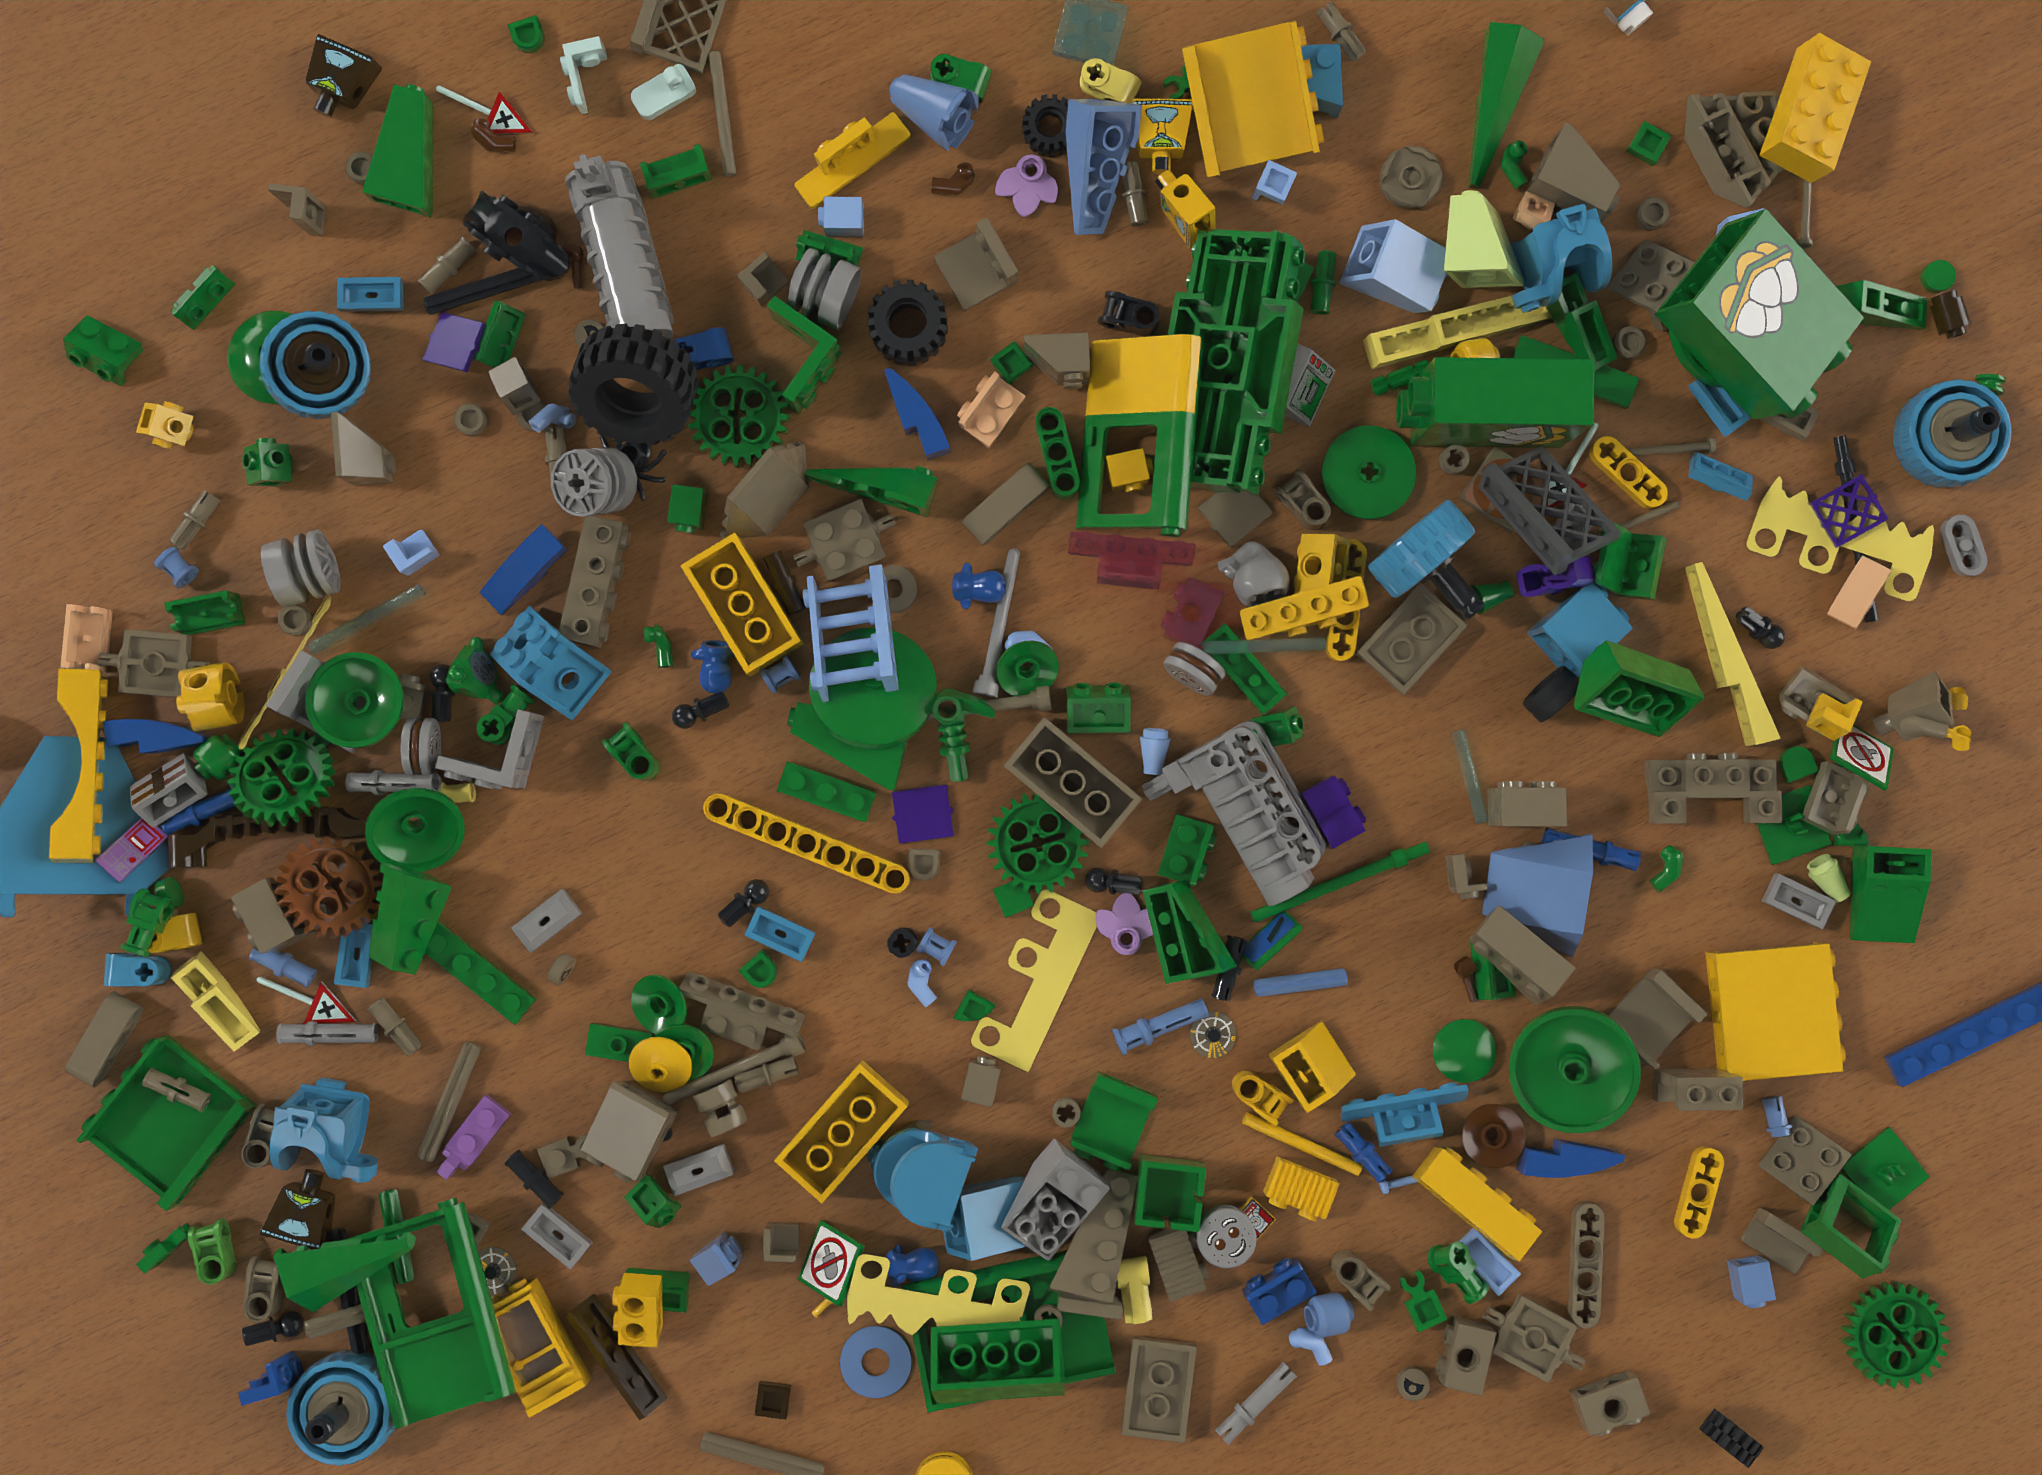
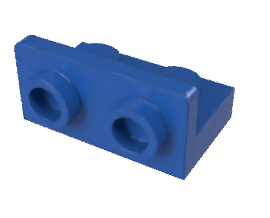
M1296 1257L1292 1260L1290 1258L1282 1259L1273 1266L1274 1270L1265 1276L1258 1274L1250 1278L1246 1282V1287L1242 1289L1262 1325L1317 1293Z
M294 1350L286 1352L265 1365L267 1372L261 1374V1377L248 1382L249 1387L238 1393L241 1406L280 1395L294 1386L303 1374L301 1360L295 1356Z

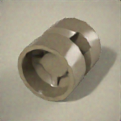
M731 1079L718 1083L692 1096L699 1113L706 1114L703 1122L710 1137L727 1132L749 1120L742 1103L735 1102L738 1094ZM727 1104L729 1112L717 1117L714 1110Z

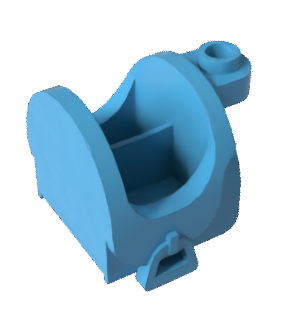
M1580 204L1562 209L1556 213L1558 219L1538 224L1534 227L1533 232L1529 233L1523 240L1511 244L1524 279L1523 288L1525 289L1512 296L1516 309L1521 308L1522 313H1526L1554 304L1560 297L1564 268L1568 269L1571 273L1577 272L1583 288L1588 292L1602 290L1609 284L1612 274L1611 247L1608 235L1600 222L1596 208L1586 210L1585 204Z
M321 1077L316 1081V1085L302 1083L300 1089L280 1107L275 1108L274 1126L270 1138V1161L272 1166L278 1170L290 1169L297 1160L302 1147H305L319 1158L329 1178L341 1180L347 1177L359 1183L371 1181V1178L377 1174L378 1159L372 1155L359 1153L368 1123L370 1100L367 1094L345 1090L347 1083L342 1080Z
M912 1127L893 1134L887 1140L880 1139L869 1150L867 1160L871 1163V1169L874 1171L876 1187L882 1196L895 1206L903 1216L920 1226L950 1233L953 1227L951 1220L971 1162L976 1160L973 1156H976L978 1148L969 1141Z

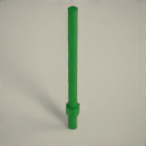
M1426 841L1404 850L1398 848L1389 852L1387 857L1309 887L1274 906H1268L1267 904L1252 910L1250 914L1254 923L1393 867L1397 870L1407 866L1408 861L1431 853Z

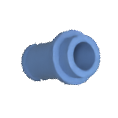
M1781 1095L1761 1099L1769 1127H1766V1131L1770 1132L1771 1137L1790 1135V1128L1793 1127L1792 1123H1788L1782 1100L1783 1096Z

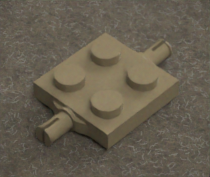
M859 499L803 523L810 538V549L793 556L795 560L807 556L796 562L798 567L816 560L822 566L829 582L886 558L880 544L879 532L897 525L894 520L883 525V523L894 519L892 514L874 521L867 513L862 499Z
M124 629L123 646L119 654L101 652L99 658L111 659V661L98 660L100 666L117 667L120 676L118 692L165 697L181 695V685L178 679L180 670L210 665L208 661H192L190 655L191 635Z
M1518 1293L1512 1307L1505 1315L1492 1309L1490 1306L1485 1309L1489 1314L1484 1312L1482 1318L1498 1326L1492 1353L1547 1383H1549L1555 1369L1563 1362L1576 1368L1578 1371L1583 1368L1579 1363L1584 1365L1585 1358L1569 1351L1571 1339L1578 1328L1575 1323Z

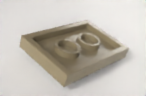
M1420 583L1360 647L1356 654L1400 695H1404L1468 625Z
M1132 1336L1121 1435L1185 1443L1197 1349L1195 1343Z

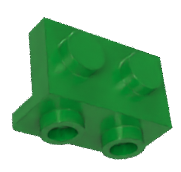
M88 315L63 338L66 356L73 365L80 368L84 367L97 374L102 380L106 382L111 381L119 386L126 382L124 371L143 352L142 343Z

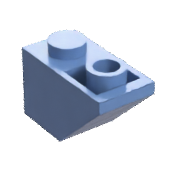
M724 1231L697 1251L689 1261L705 1283L710 1286L736 1270L743 1258L741 1254L743 1248L733 1235L729 1237Z

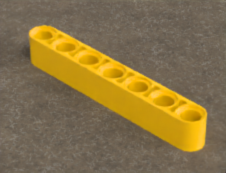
M713 794L704 802V814L715 823L889 893H900L910 884L911 877L909 871L898 863L729 795ZM718 799L724 800L727 804V812L722 817H717L712 810L713 803ZM746 811H752L757 818L755 826L751 829L744 827L741 822L742 815ZM777 822L782 823L786 828V835L780 841L775 840L770 833L771 827ZM805 834H810L816 841L814 850L809 853L803 851L799 844L800 839ZM834 846H840L845 851V859L841 864H834L829 859V851ZM863 858H869L874 862L875 870L870 876H864L858 870V863ZM891 870H899L903 873L904 883L901 887L895 888L889 885L887 876Z

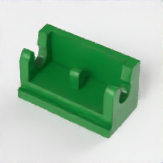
M700 144L693 145L694 149L649 164L646 161L640 163L647 189L653 199L712 180Z
M228 590L164 602L166 611L169 614L172 613L175 619V623L170 624V628L174 632L194 635L245 625L240 594Z

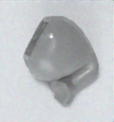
M1246 542L1231 557L1217 562L1219 571L1225 573L1227 578L1234 579L1233 588L1236 596L1247 607L1284 598L1289 590L1290 577L1287 568L1276 556L1257 542Z

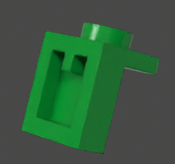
M1290 707L1281 712L1255 716L1251 719V721H1255L1263 727L1273 747L1291 744L1303 737L1304 722L1301 715L1298 714L1296 707Z
M647 1174L624 1197L645 1225L661 1228L672 1222L676 1216L675 1213L681 1208V1204L677 1200L670 1199L653 1176Z

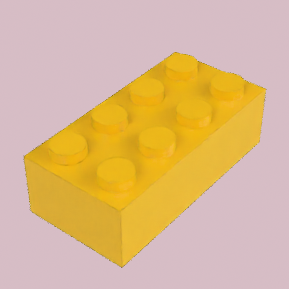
M1821 33L1816 34L1799 46L1793 57L1760 156L1810 183L1834 171L1872 61Z
M735 532L680 565L741 667L750 677L804 645L803 640L750 553Z
M861 1060L778 1154L774 1162L822 1204L908 1107L910 1101L864 1060Z

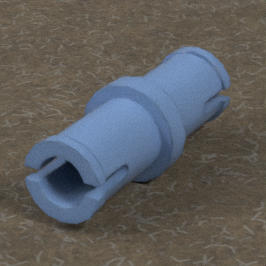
M253 948L249 956V960L273 970L274 975L278 977L285 976L306 988L311 985L317 974V969L293 959V955L288 952L283 954L275 951L260 954L259 950L257 951Z

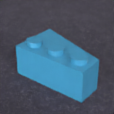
M1317 44L1301 47L1303 60L1310 59L1313 78L1307 79L1309 92H1316L1319 111L1329 113L1328 116L1338 118L1343 107L1340 44Z

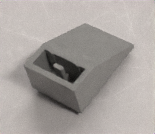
M1054 1138L1033 1162L1001 1227L1004 1231L1049 1261L1111 1188L1097 1169Z

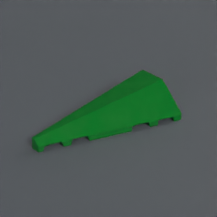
M1490 22L1485 30L1480 91L1476 98L1468 188H1480L1543 46L1544 38L1523 25Z
M405 1232L400 1239L389 1240L386 1235H381L377 1237L375 1242L365 1243L364 1239L358 1238L326 1242L321 1245L320 1249L308 1250L309 1248L306 1245L298 1246L295 1252L289 1253L283 1248H279L275 1251L273 1258L286 1297L314 1313L412 1250L417 1237L409 1232Z

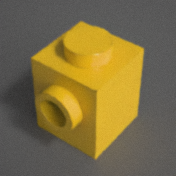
M1143 448L1109 455L1105 458L1111 492L1125 489L1126 493L1141 491L1144 489L1143 485L1148 484L1150 480L1149 475L1154 474L1151 457L1144 455Z

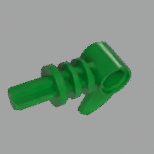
M945 688L936 694L933 705L934 717L941 722L937 725V730L943 732L938 736L939 741L944 743L939 747V753L947 757L951 781L962 782L969 777L965 753L971 750L970 743L963 740L967 737V732L961 730L965 727L964 716L968 713L994 718L996 711L988 703L976 696L958 692L952 688ZM950 700L955 703L956 709L946 712L940 708L939 704L942 701Z

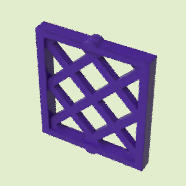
M1863 474L1809 503L1819 519L1821 527L1825 529L1835 548L1889 519L1877 500V495L1873 493ZM1854 483L1852 493L1841 491ZM1859 484L1864 486L1868 493L1867 497L1856 495ZM1834 495L1832 505L1821 502ZM1839 495L1850 498L1847 508L1836 506ZM1855 499L1866 502L1863 512L1852 510ZM1870 503L1875 505L1879 516L1868 514ZM1819 506L1830 509L1828 519L1823 518L1819 511ZM1835 510L1846 513L1843 523L1832 521ZM1850 514L1861 516L1859 527L1848 525ZM1866 518L1876 520V522L1863 528ZM1831 525L1841 528L1839 539L1835 538L1830 530ZM1846 529L1856 531V533L1844 539Z

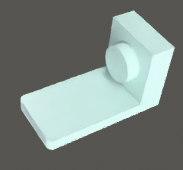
M599 36L562 44L565 56L560 57L564 75H569L572 85L567 87L568 97L571 105H576L581 114L588 113L578 66L593 67L598 65L600 61L608 59L605 46Z

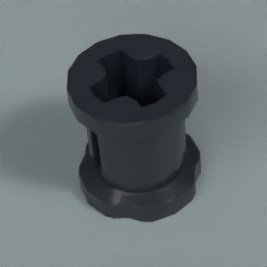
M908 928L896 929L887 940L889 952L898 958L909 956L917 946L916 935ZM899 934H903L904 939H910L911 941L906 946V951H902L900 946L894 945V942L899 939Z

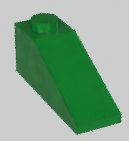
M1866 280L1836 286L1864 317L1860 324L1917 330L1926 328L1928 299L1926 297Z

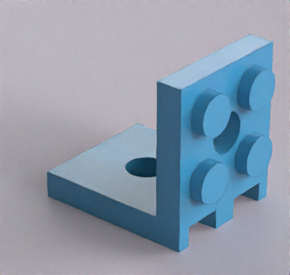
M528 606L524 612L516 617L514 625L504 637L496 642L493 651L490 653L495 661L520 686L572 721L612 672L607 666L563 636L531 606ZM569 672H574L573 680L568 684L562 685L561 680L563 676Z

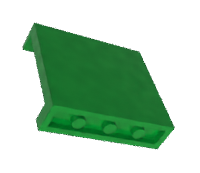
M169 1035L156 1039L152 1038L144 1045L140 1052L143 1054L136 1064H131L122 1073L120 1078L123 1081L117 1089L110 1090L101 1101L102 1108L97 1114H92L82 1124L81 1130L83 1132L76 1140L79 1143L89 1140L159 1195L161 1198L156 1204L165 1211L181 1204L257 1106L255 1102ZM153 1067L176 1079L182 1077L187 1080V1084L212 1094L211 1100L202 1113L178 1101L172 1103L167 1100V1096L142 1086L145 1075ZM165 1084L166 1087L176 1092H179L185 1096H189V1093L184 1092L169 1084Z

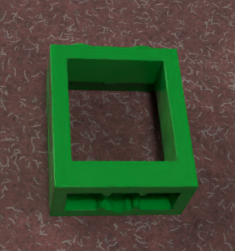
M1839 1173L1814 1206L1810 1205L1800 1232L1864 1279L1876 1273L1880 1274L1888 1267L1890 1263L1888 1257L1892 1246L1895 1245L1899 1238L1897 1232L1902 1220ZM1840 1206L1872 1230L1865 1251L1832 1227Z

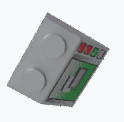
M1300 344L1297 345L1285 417L1310 427L1336 370L1313 350Z

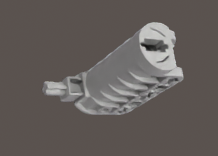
M582 154L579 156L580 161L573 162L575 170L567 174L565 183L569 189V197L575 216L581 225V238L587 247V260L594 273L593 283L599 292L601 299L599 305L601 311L605 314L606 327L611 325L612 328H615L616 324L627 323L630 327L640 324L645 325V329L651 331L657 329L663 333L662 336L669 338L673 335L671 325L674 324V318L637 182L624 162L607 161L604 164L600 155L588 158L586 154Z
M1251 720L1240 723L1161 769L1163 771L1161 775L1142 785L1144 794L1150 801L1171 790L1176 794L1193 785L1195 790L1202 788L1268 906H1274L1309 888L1315 877L1310 869L1318 864L1321 856L1324 854L1327 848L1326 838L1259 723ZM1248 735L1250 740L1244 741L1241 736ZM1257 748V751L1251 756L1248 750L1252 752ZM1256 760L1264 762L1267 766V771L1260 770L1257 767ZM1271 776H1272V777L1274 778V780L1276 781V782H1274V781L1271 779L1268 783H1266V781H1267L1268 779H1270ZM1280 791V792L1282 793V796H1281V795H1276V796H1275V795L1273 794V792L1277 793V792ZM1287 817L1296 818L1300 826L1291 825Z

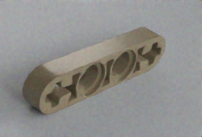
M1590 1201L1579 1202L1572 1211L1568 1293L1569 1317L1575 1324L1585 1329L1595 1326L1601 1315L1605 1220L1602 1209ZM1587 1209H1590L1595 1214V1218L1589 1220V1229L1595 1232V1235L1586 1232L1580 1233V1230L1587 1231V1223L1581 1218V1214H1586ZM1584 1240H1592L1595 1245L1593 1254L1588 1257L1581 1256L1579 1253V1245ZM1583 1272H1590L1594 1278L1593 1284L1586 1289L1580 1288L1577 1283L1579 1275ZM1577 1294L1593 1296L1592 1299L1586 1297L1585 1304L1591 1310V1314H1586L1585 1320L1577 1314V1310H1583L1584 1300L1581 1297H1577Z

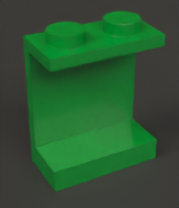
M1097 1071L1080 1118L1069 1141L1070 1146L1075 1148L1073 1152L1091 1160L1092 1156L1103 1159V1165L1120 1172L1122 1168L1130 1170L1132 1166L1131 1158L1151 1110L1154 1111L1158 1101L1157 1095Z

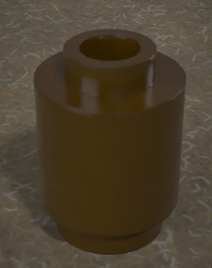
M1952 290L1931 298L1933 306L1930 307L1938 335L1946 334L1947 339H1952L1966 334V327L1972 324L1963 296H1959L1957 290Z

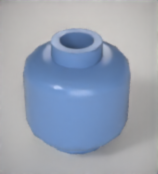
M1332 1292L1313 1296L1309 1300L1308 1306L1304 1308V1318L1310 1331H1314L1318 1337L1325 1338L1345 1334L1350 1328L1351 1321L1354 1319V1309L1351 1302L1346 1301L1340 1293Z

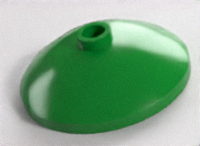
M265 311L253 315L237 328L230 340L227 352L230 375L237 387L256 401L279 405L270 396L263 383L260 372V352L264 340L271 329L279 321L292 315L291 313Z
M349 652L327 660L316 670L306 690L305 706L311 725L324 739L341 747L363 748L378 743L395 728L403 711L404 693L399 677L386 662L370 654ZM364 697L366 701L364 707L358 708L356 705L357 700Z
M426 788L403 789L386 796L372 809L365 827L368 848L379 862L419 872L434 869L450 860L459 850L465 834L464 819L456 803L446 795ZM413 817L419 818V819H417V820H415V821L409 820L410 818H413Z

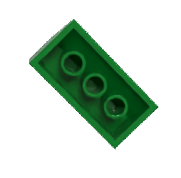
M1605 640L1583 661L1574 707L1577 711L1661 737L1698 705L1705 696L1689 669Z
M1059 1319L931 1327V1393L937 1404L1064 1396V1358Z

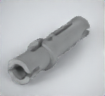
M374 770L372 773H348L345 785L349 792H372L374 795H384L386 792H397L409 788H426L439 792L441 789V777L438 773L407 776L402 773H386L384 770Z
M308 1021L307 1024L280 1023L277 1027L276 1037L278 1044L306 1043L307 1046H316L317 1043L376 1044L378 1040L377 1023L318 1024L316 1021Z
M1283 1361L1242 1404L1237 1403L1234 1406L1235 1411L1215 1428L1220 1437L1231 1428L1223 1437V1440L1228 1445L1248 1424L1252 1426L1256 1422L1254 1418L1297 1378L1292 1370L1283 1378H1280L1289 1369Z

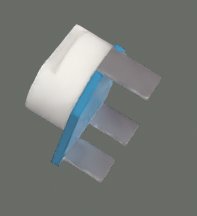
M1638 0L1618 19L1608 7L1603 11L1614 26L1617 25L1627 36L1653 14L1652 10L1645 3L1646 0Z

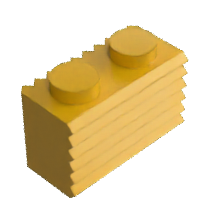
M1277 1156L1263 1192L1270 1198L1268 1202L1276 1207L1286 1210L1287 1206L1290 1205L1299 1209L1298 1214L1304 1218L1316 1221L1317 1217L1326 1220L1340 1183L1334 1178Z

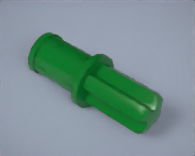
M1323 250L1318 253L1315 279L1311 280L1314 288L1310 312L1313 314H1330L1332 288L1336 286V282L1333 280L1337 257L1336 253L1330 250Z

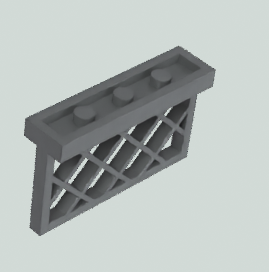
M1543 446L1501 466H1497L1494 462L1484 467L1478 488L1555 576L1565 572L1568 564L1620 538L1621 532ZM1539 458L1547 466V471L1530 468L1529 464ZM1511 472L1523 475L1522 483L1511 481L1505 474ZM1527 476L1545 480L1544 488L1527 485ZM1550 481L1562 483L1567 489L1566 493L1549 489ZM1524 493L1541 496V505L1530 503L1524 496ZM1547 498L1564 501V509L1547 507ZM1569 503L1582 505L1586 510V515L1568 511ZM1544 515L1562 519L1561 527L1550 525L1544 519ZM1567 520L1583 523V532L1565 529ZM1589 525L1601 527L1607 534L1604 536L1588 534ZM1564 537L1582 541L1581 547L1572 550L1564 541Z

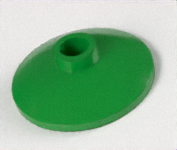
M1033 640L1022 641L1009 647L1000 657L996 669L997 679L1007 693L1013 696L1030 694V691L1036 690L1038 686L1048 685L1050 687L1058 675L1059 663L1055 652L1048 645ZM1025 662H1030L1029 665L1025 667L1021 666Z
M653 974L643 977L635 984L631 995L632 1009L637 1020L645 1029L657 1034L667 1026L684 1024L687 1015L686 1002L682 992L675 983L664 976Z
M674 1024L661 1029L655 1035V1037L674 1040L688 1048L686 1051L692 1061V1073L689 1080L703 1076L710 1069L714 1059L713 1045L709 1038L699 1029L685 1024Z

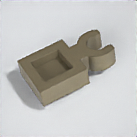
M588 1133L579 1137L575 1144H572L570 1137L567 1136L537 1149L548 1179L580 1166L577 1158L586 1159L588 1155L580 1150Z

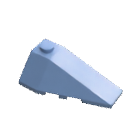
M1100 99L1068 100L1066 143L1074 234L1104 233L1116 200L1114 192L1120 175L1125 176L1128 166L1124 165L1131 147L1135 148L1139 137L1142 105Z

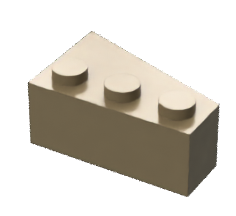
M1500 905L1490 911L1468 939L1473 944L1474 950L1487 958L1534 1006L1553 998L1576 969Z

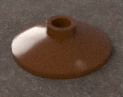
M1486 1104L1476 1108L1468 1115L1462 1127L1461 1138L1466 1153L1473 1161L1487 1168H1501L1511 1164L1520 1156L1525 1145L1526 1132L1523 1122L1513 1110L1500 1104ZM1489 1129H1495L1496 1136L1492 1140L1486 1138V1132Z

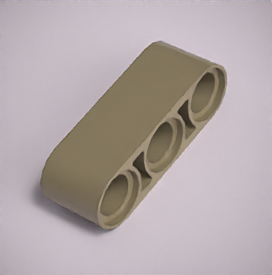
M1029 462L970 512L962 523L979 543L984 546L1038 500L1050 488V484Z
M115 991L110 993L100 1005L68 1060L65 1072L91 1087H97L109 1073L143 1013V1007Z

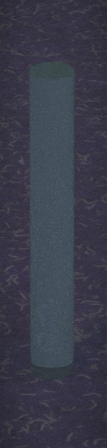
M1465 731L1452 732L1475 823L1487 822L1488 818Z

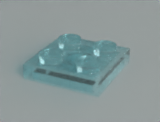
M1065 0L1053 55L1084 63L1090 59L1098 58L1114 66L1128 12V5L1108 0Z

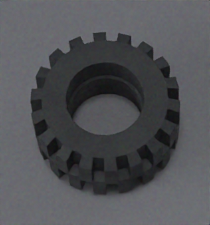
M908 279L907 284H901L900 280L893 282L894 287L889 289L886 285L882 288V294L880 296L876 294L873 298L874 304L869 306L868 327L876 349L879 353H883L884 358L889 361L893 359L898 365L903 366V362H908L909 366H916V361L921 360L922 363L929 361L928 357L930 355L935 357L939 353L938 348L940 345H944L946 341L945 335L948 333L947 315L942 299L939 300L937 292L933 289L928 290L927 284L920 282L919 285H915L914 280ZM913 308L925 315L927 320L926 327L916 337L901 338L891 332L890 321L895 313L902 309Z

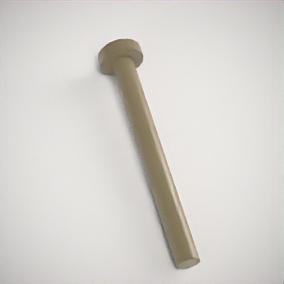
M1804 179L1801 239L1797 240V244L1801 248H1809L1813 246V240L1809 238L1811 183Z
M1707 438L1706 442L1631 448L1629 452L1634 456L1707 450L1711 454L1715 453L1716 442L1714 438Z
M1673 501L1618 525L1628 529L1679 508L1678 501ZM1601 527L1598 529L1599 536H1601L1603 531Z

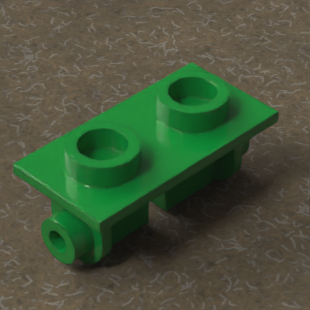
M804 230L803 234L798 236L796 242L798 250L795 260L801 261L805 252L812 248L818 250L819 259L823 254L830 255V271H832L840 260L858 266L864 248Z
M213 264L209 269L205 267L200 276L192 283L196 287L193 291L187 289L176 302L172 303L174 306L171 309L172 315L193 330L198 327L236 285Z

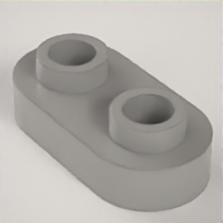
M1956 515L1946 519L1941 525L1940 536L1952 569L1962 577L1980 574L1986 568L1988 559L1975 522L1966 515ZM1953 527H1956L1959 530L1958 537H1955L1953 535ZM1964 556L1970 561L1968 567L1963 564Z

